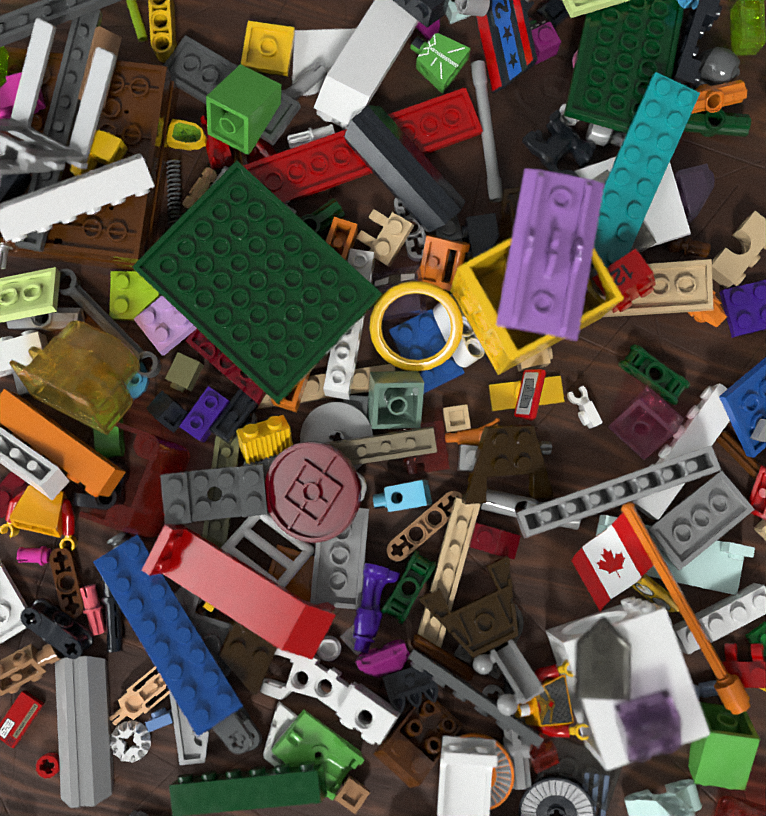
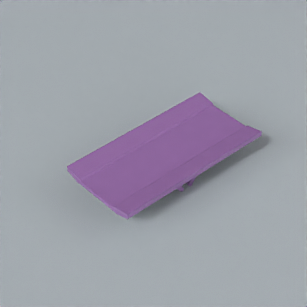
M524 170L496 326L521 329L577 341L604 183L542 170Z

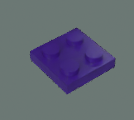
M766 280L719 292L732 338L766 330Z

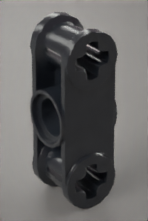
M46 598L37 599L32 607H27L21 612L20 619L25 627L32 630L46 643L55 647L69 659H77L83 653V650L93 645L94 636L92 632L80 625L69 614L57 608Z

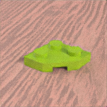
M111 271L109 315L113 320L135 321V317L160 298V293L136 271Z

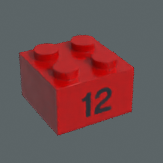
M636 248L606 268L623 297V300L611 309L613 313L618 310L620 312L625 311L633 304V300L639 296L643 298L649 295L656 285L653 271ZM599 274L592 278L600 295L606 300L602 281Z

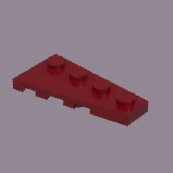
M198 329L194 330L188 336L186 342L260 405L266 393Z

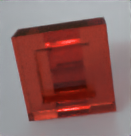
M552 741L546 744L542 742L539 748L532 744L533 748L529 755L536 774L559 763L557 749Z

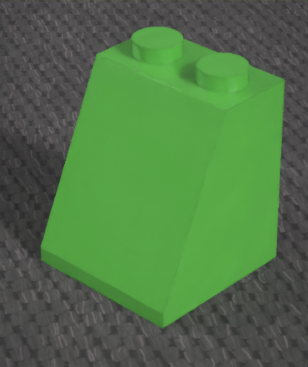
M240 64L206 96L208 135L249 155L281 104L282 84Z
M699 702L710 735L691 741L688 767L694 783L703 786L724 787L731 790H745L760 741L747 711L740 714H732L724 705Z

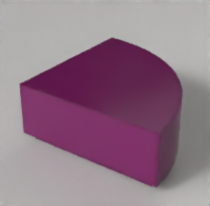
M440 19L428 28L418 22L416 27L430 41L433 35L439 32Z

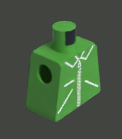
M435 33L428 43L417 36L410 47L411 50L419 54L416 61L417 70L442 94L465 65L470 54L469 47L439 33Z

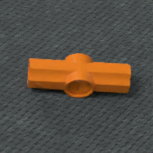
M736 80L714 86L708 84L698 86L695 91L699 92L700 95L691 114L706 110L710 113H715L724 106L743 102L747 98L745 82Z

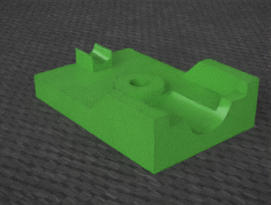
M303 709L272 748V753L285 763L290 764L291 767L299 766L300 763L306 761L323 764L327 797L331 800L337 796L336 792L340 789L346 774L350 770L355 769L359 764L361 765L365 760L360 750L305 709ZM317 752L322 753L321 757L318 758L315 757V754Z

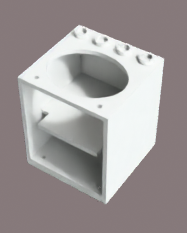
M635 596L621 600V604L545 630L558 666H561L564 660L568 658L570 665H568L567 670H572L574 677H570L566 673L561 674L566 676L570 704L577 723L582 722L589 726L579 728L581 735L589 736L587 740H583L585 746L606 770L710 735L664 607L641 599H635Z

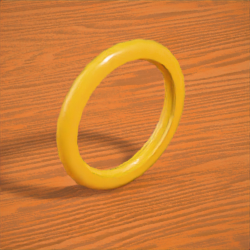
M421 281L404 282L386 291L374 305L369 322L371 341L383 359L395 367L407 371L430 370L443 364L457 350L463 334L462 313L456 301L439 286ZM413 293L425 294L439 301L446 309L451 323L450 336L445 346L435 355L420 360L407 359L393 352L386 344L381 329L382 318L389 305L397 298Z

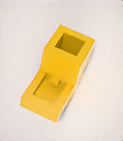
M96 130L87 159V169H80L71 164L70 171L74 176H78L94 170L98 162L108 165L122 160L128 148L120 138L105 131Z

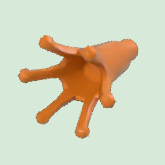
M496 418L495 421L479 428L460 430L457 433H445V442L478 446L484 427L494 426L500 422V419Z

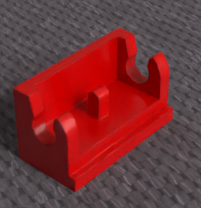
M201 116L200 126L207 137L206 150L211 169L215 170L233 165L230 145L208 135L207 119L205 116Z

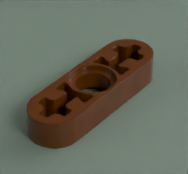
M60 547L56 548L51 552L49 561L60 607L72 619L84 614L83 610H85L79 589L83 586L73 550L68 547L63 549ZM60 552L68 556V559L64 561L65 568L71 567L72 571L59 572V570L64 569L63 563L57 561V557L61 556ZM66 575L74 579V586L70 590L65 589L62 585V579ZM77 591V595L72 596L73 602L79 603V608L76 609L75 613L74 610H69V605L72 604L71 596L66 598L65 594Z

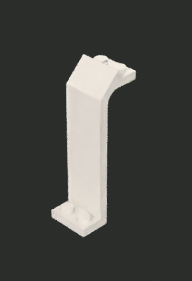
M374 0L326 75L314 106L317 109V115L323 120L332 122L346 130L350 120L369 105L373 95L419 21L398 6L393 0Z
M443 736L437 816H489L492 767H497L495 740Z

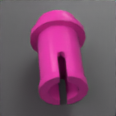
M41 546L40 548L19 547L17 560L18 563H39V565L44 566L46 563H50L49 557L52 551L46 546Z

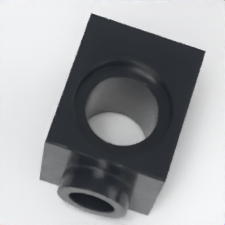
M163 390L146 408L157 421L173 433L189 414Z

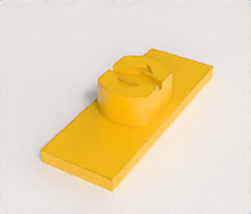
M561 376L546 377L539 405L564 402ZM521 381L488 385L492 412L516 408Z

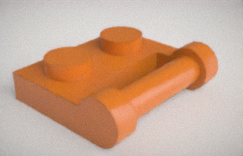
M430 234L427 235L418 281L428 282L439 286L443 290L450 291L457 268L464 264L466 252H469L470 244ZM450 249L456 250L450 281H445L444 277Z

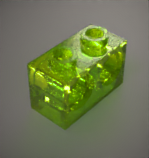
M737 0L730 10L732 52L736 55H756L766 43L764 0Z

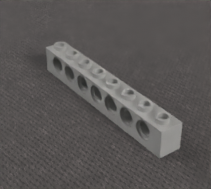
M712 446L520 511L516 514V518L525 539L627 502H632L721 470Z

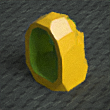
M172 119L167 133V144L169 147L192 151L206 146L207 137L203 129L196 123Z

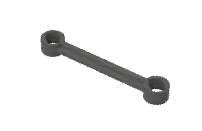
M70 269L59 270L60 282L65 276H71L70 288L62 290L59 282V292L65 296H70L134 361L133 366L137 373L145 378L157 376L161 371L160 359L152 352L144 351L81 287V280ZM146 357H151L153 361L152 370L147 373L141 372V361Z

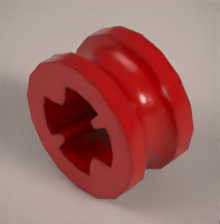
M48 752L40 757L36 763L38 775L43 778H51L60 771L59 755L57 753ZM46 759H48L49 763H54L52 771L44 767V764L47 762Z

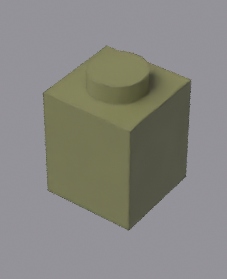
M178 352L165 379L171 382L170 387L183 393L187 389L192 392L204 365Z

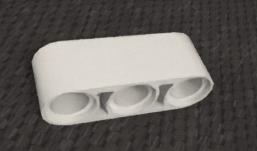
M438 303L433 309V315L447 343L451 330L450 317L444 306ZM461 311L463 334L459 346L452 356L456 364L461 367H468L483 357L485 351Z

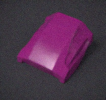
M397 639L384 644L383 648L379 650L378 648H373L368 653L363 652L359 654L360 657L356 658V663L359 670L363 671L364 674L380 678L401 670L408 660L409 651L405 641Z

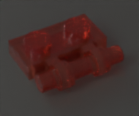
M442 420L421 423V428L433 426L437 452L403 458L404 466H407L408 475L418 474L416 464L424 463L425 473L450 469ZM401 428V430H411V428Z

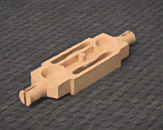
M156 667L152 668L126 690L127 693L118 700L121 708L109 717L112 721L120 715L112 722L114 725H117L126 716L134 720L143 712L144 714L147 713L169 694L168 691L155 703L148 705L150 699L166 689L167 685L159 673L145 682L146 684L139 690L135 688Z

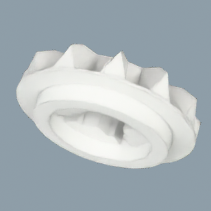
M125 721L118 725L111 734L110 745L113 755H116L121 761L132 763L142 759L149 751L151 745L150 733L146 726L138 721ZM133 733H135L133 736V742L136 743L137 746L132 745L128 750H126L127 742L124 741L123 738L128 739Z

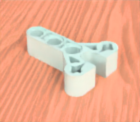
M686 779L665 784L667 792L663 794H652L648 789L629 794L624 798L628 815L695 816V812L702 808L696 784L693 780Z

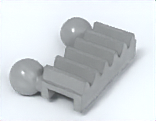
M512 639L508 641L509 645L496 652L493 649L489 655L480 654L473 660L474 670L482 675L488 674L492 670L493 664L497 663L513 688L514 695L504 694L497 701L498 710L507 716L517 711L518 704H524L545 691Z

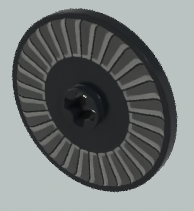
M548 776L533 782L531 787L524 791L519 803V816H554V810L556 809L559 810L560 816H596L594 804L588 792L577 782L561 776Z

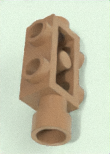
M30 644L1 659L0 696L8 692L10 694L17 692L21 685L30 680L35 682L41 679L46 672V664H53L61 660L62 653L50 644L44 645L40 651Z

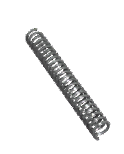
M178 159L166 162L168 165L166 167L168 170L166 172L168 174L166 177L168 179L167 192L169 193L167 195V201L169 202L167 204L169 207L167 209L169 212L167 214L169 216L167 218L169 221L167 223L169 225L168 230L173 226L170 223L178 221L170 220V218H181L180 215H170L171 213H181L179 210L170 211V209H181L182 207L170 206V204L180 205L181 202L169 201L171 199H181V197H178L181 195L180 192H169L170 190H181L179 187H169L181 185L178 183L181 181L180 178H169L170 176H181L178 173L181 170L176 169L180 165L169 164L170 162L180 163L181 161Z

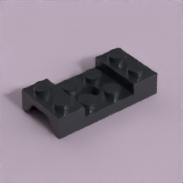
M699 0L697 9L690 10L676 51L671 79L691 89L693 86H697L702 73L698 71L701 61L695 59L699 51V47L696 44L698 39L702 38L705 31H710L714 20L718 19L722 10V6L719 5L720 0Z

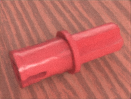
M96 584L79 588L85 607L83 613L87 614L90 631L93 635L104 633L106 628L101 611L103 605H100Z

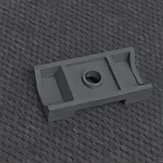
M263 464L161 474L165 525L239 516L267 515ZM211 487L221 489L222 496L219 500L213 501L208 498L207 491Z

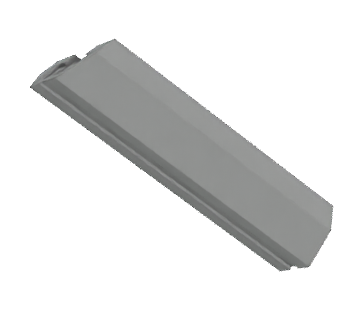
M80 656L77 659L63 658L55 662L61 800L71 808L95 806L111 796L114 790L113 757L110 745L111 720L109 718L108 661L103 658Z

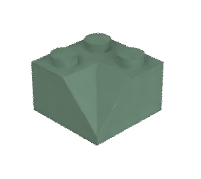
M418 371L370 372L367 417L372 429L421 428L424 381Z

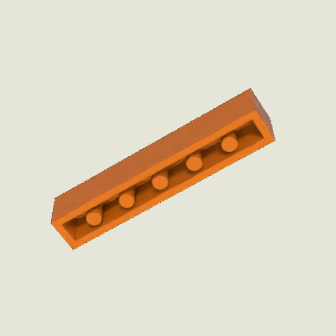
M3 389L1 392V428L4 430L8 428L13 432L11 435L23 443L27 442L31 445L30 448L41 456H46L49 459L48 461L60 470L62 468L68 472L66 474L67 478L78 484L80 482L86 486L85 491L92 496L98 497L102 495L109 497L126 473L123 469L17 393Z

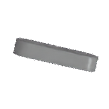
M395 198V213L400 217H404L407 221H414L418 225V230L410 233L404 242L407 254L413 261H422L424 249L421 251V255H417V252H412L411 250L414 249L413 239L417 238L419 247L425 246L426 235L424 229L410 213L405 217L404 207H399L401 203Z

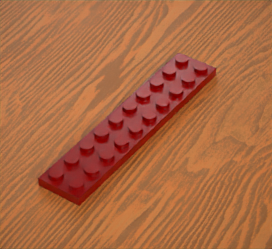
M466 87L388 114L423 154L478 136L483 132ZM347 129L243 165L284 204L373 173L346 143L344 136Z

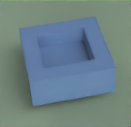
M164 707L151 713L152 717L145 722L148 732L173 723L172 709L166 711Z

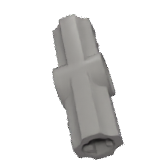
M57 308V312L47 313L49 314V319L44 324L42 319L46 314L6 322L9 329H43L45 331L82 330L85 325V316L82 308Z
M510 729L509 732L503 730L502 745L509 753L515 770V780L512 789L521 790L531 787L529 758H531L530 747L522 743L517 738L519 734Z

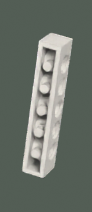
M350 248L348 263L371 283L375 264L374 252ZM365 315L330 351L323 388L325 396L350 400Z

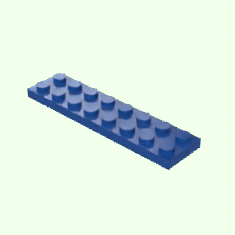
M137 534L93 562L194 733L199 737L242 708L243 705L162 574L149 576L142 571L150 553Z

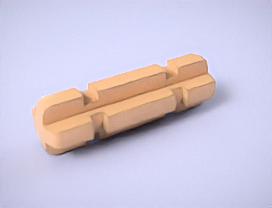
M209 167L204 169L202 178H198L189 192L190 196H186L182 202L186 209H189L210 188V182L213 183L217 177V173Z

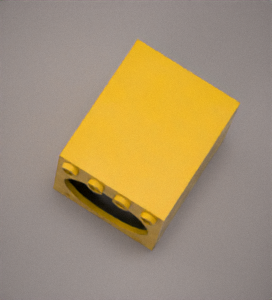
M512 238L458 267L450 289L498 375L565 339L537 332L496 326ZM594 247L591 260L602 281L606 300L594 291L592 283L588 278L579 330L601 319L623 300L622 295Z

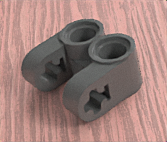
M244 707L212 727L229 750L235 754L254 750L262 742L260 730Z

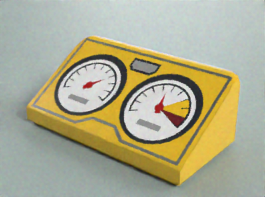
M646 573L632 585L636 591L651 603L664 607L666 612H679L670 593Z

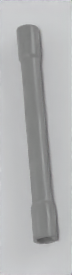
M479 60L471 63V70L476 91L479 120L483 130L481 134L487 170L488 194L490 202L502 201L503 190L496 156L487 91V75L485 62Z

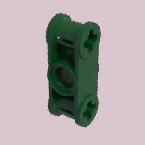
M632 344L630 346L631 351L625 359L619 361V367L655 391L668 403L677 405L679 396L684 389L690 387V382L655 359L642 347ZM650 369H654L658 372V380H654L650 377Z
M415 550L393 592L390 593L385 601L381 613L389 614L402 625L423 585L432 574L437 561H430L419 555L418 550ZM412 581L416 585L415 590L412 593H405L401 588L404 582Z

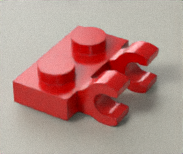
M737 643L724 644L726 661L721 662L727 673L737 675L744 688H766V661H764L763 643L751 644L753 661H738Z

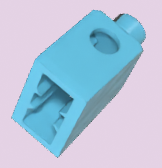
M428 480L384 487L385 493L373 495L375 509L387 507L388 512L432 504ZM397 493L402 494L403 499L401 502H398L396 499Z

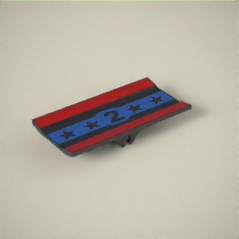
M490 0L486 15L482 17L475 16L492 93H497L506 88L533 67L538 60L527 11L534 5L533 1Z

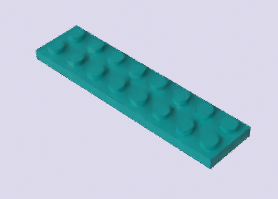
M657 72L653 74L604 183L593 247L605 268L630 252L700 95L699 92Z

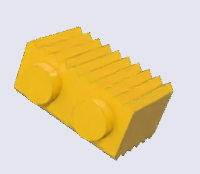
M284 415L272 416L268 420L256 424H247L244 428L236 430L240 451L247 464L255 463V461H260V459L264 460L265 457L269 458L275 454L278 455L288 447L293 446L290 426Z

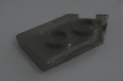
M603 615L576 641L575 699L631 701V644Z

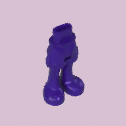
M365 563L363 568L361 606L357 607V614L354 618L353 638H356L354 650L368 653L371 642L375 643V640L372 638L376 637L382 619L380 611L382 590L387 583L398 582L400 573L390 571V569Z

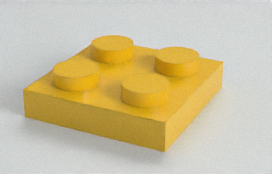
M248 21L241 65L255 72L288 76L295 27Z

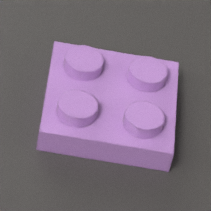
M163 296L134 318L135 322L163 356L197 329Z

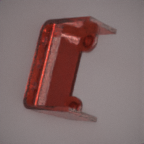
M115 421L114 426L137 434L134 441V451L138 456L149 461L131 507L117 504L108 510L106 516L92 511H80L79 516L115 530L147 538L156 537L161 533L165 525L161 474L184 472L190 458L189 451L181 444Z

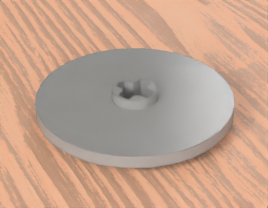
M330 402L317 407L307 416L302 425L300 443L310 441L334 442V439L330 437L337 432L341 434L340 438L343 440L373 436V430L368 418L355 406L344 402ZM357 464L353 466L355 469H358L363 464Z

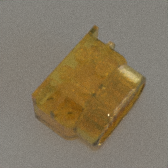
M78 320L70 321L42 350L31 346L28 353L33 360L28 366L15 360L9 362L33 398L106 435L110 433L131 407L133 398L127 385L140 370V363L137 357L124 343L114 336Z

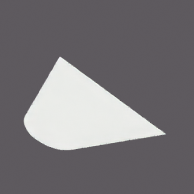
M356 29L295 31L292 85L318 62L325 68L328 74ZM326 77L316 83L304 95L320 92Z

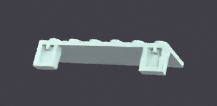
M600 515L596 536L606 530L618 517ZM654 541L676 582L737 595L744 557L753 558L755 550L754 547L715 541L684 568L678 570ZM654 565L646 572L648 576L661 579Z

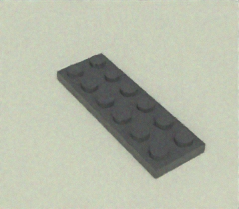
M186 35L163 65L168 67L171 74L170 80L174 81L178 88L206 104V96L238 67ZM281 92V104L260 138L274 145L300 110V103Z

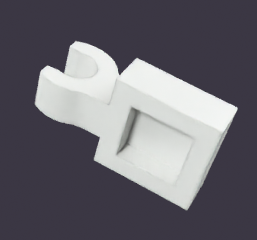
M584 386L579 388L581 392L580 398H575L572 391L567 393L569 401L579 405L580 412H578V416L584 426L587 425L590 429L603 423L593 402L589 400Z

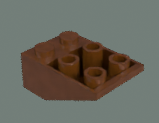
M422 693V701L419 708L413 705L391 729L387 737L380 743L373 755L410 788L419 786L441 757L443 736L455 737L463 724L437 700L433 703Z

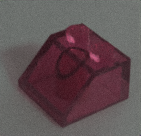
M646 386L630 401L608 428L645 460L678 431L684 418L651 388Z

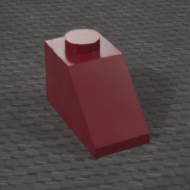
M475 523L469 547L503 557L508 556V558L515 560L521 536Z

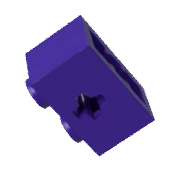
M208 386L179 427L197 440L205 443L211 434L209 431L210 427L230 401Z

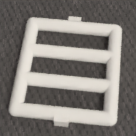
M268 512L267 515L249 516L221 547L224 551L284 588L314 553V547L308 542L297 540L281 530ZM259 519L302 550L294 561L251 530ZM243 537L287 569L278 580L235 548Z

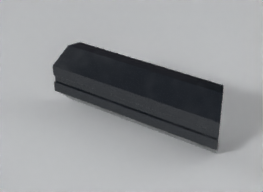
M367 105L358 115H355L350 120L344 136L346 143L426 232H432L445 225L462 210L465 200L381 106Z

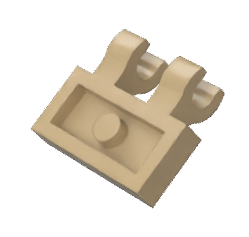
M373 209L368 218L381 225L383 229L377 239L362 230L356 239L371 247L370 252H374L375 259L390 267L414 225L393 212L387 218Z

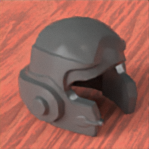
M715 47L702 52L696 58V60L701 61L698 71L702 73L695 87L697 88L702 84L714 86L730 82L740 74L739 58L731 50L721 47Z

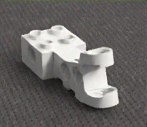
M277 648L275 655L291 659L290 662H293L288 682L285 684L273 679L264 678L260 689L261 693L280 700L286 698L292 691L318 698L337 712L336 715L341 717L340 722L349 729L355 727L362 732L361 737L371 744L376 742L380 745L401 714L389 702L363 684H358L355 681L353 684H349L340 678L342 672L335 667L327 669L319 663L321 658L316 654L313 660ZM300 671H304L308 675L306 685L298 681ZM323 679L331 682L332 690L330 693L322 690L321 682ZM364 710L372 713L373 720H368L365 717Z

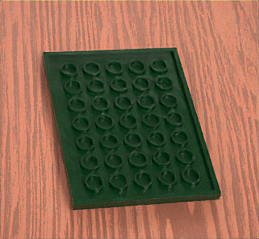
M238 161L132 266L141 277L278 405L382 296V293Z

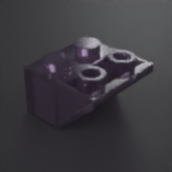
M667 689L614 704L615 721L629 763L646 761L651 756L661 753L669 754L681 748V716Z

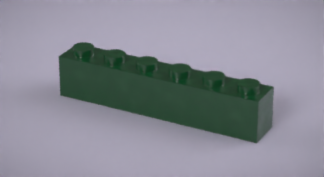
M314 761L302 762L299 766L290 767L288 763L275 766V769H265V766H257L245 772H241L240 768L227 770L225 774H217V771H208L202 773V776L193 777L192 773L179 775L178 779L169 785L173 816L322 803L327 796L323 764H315Z

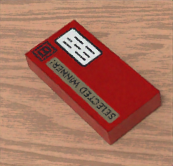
M23 690L0 723V740L11 748H15L45 703L26 690Z

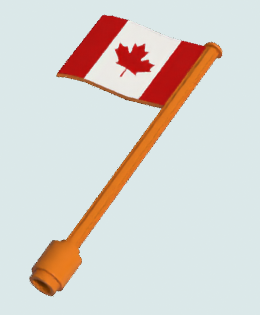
M627 502L623 504L621 515L606 530L584 544L571 560L599 611L601 612L603 607L612 598L635 584L654 565L717 677L714 688L725 708L730 710L732 714L745 712L750 707V697L737 675L727 673L637 513L634 507L635 503Z

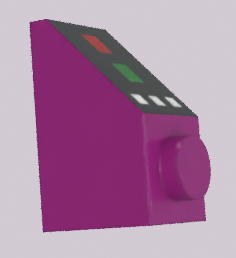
M533 13L528 18L538 59L535 64H538L557 54L561 40L549 20L537 13Z

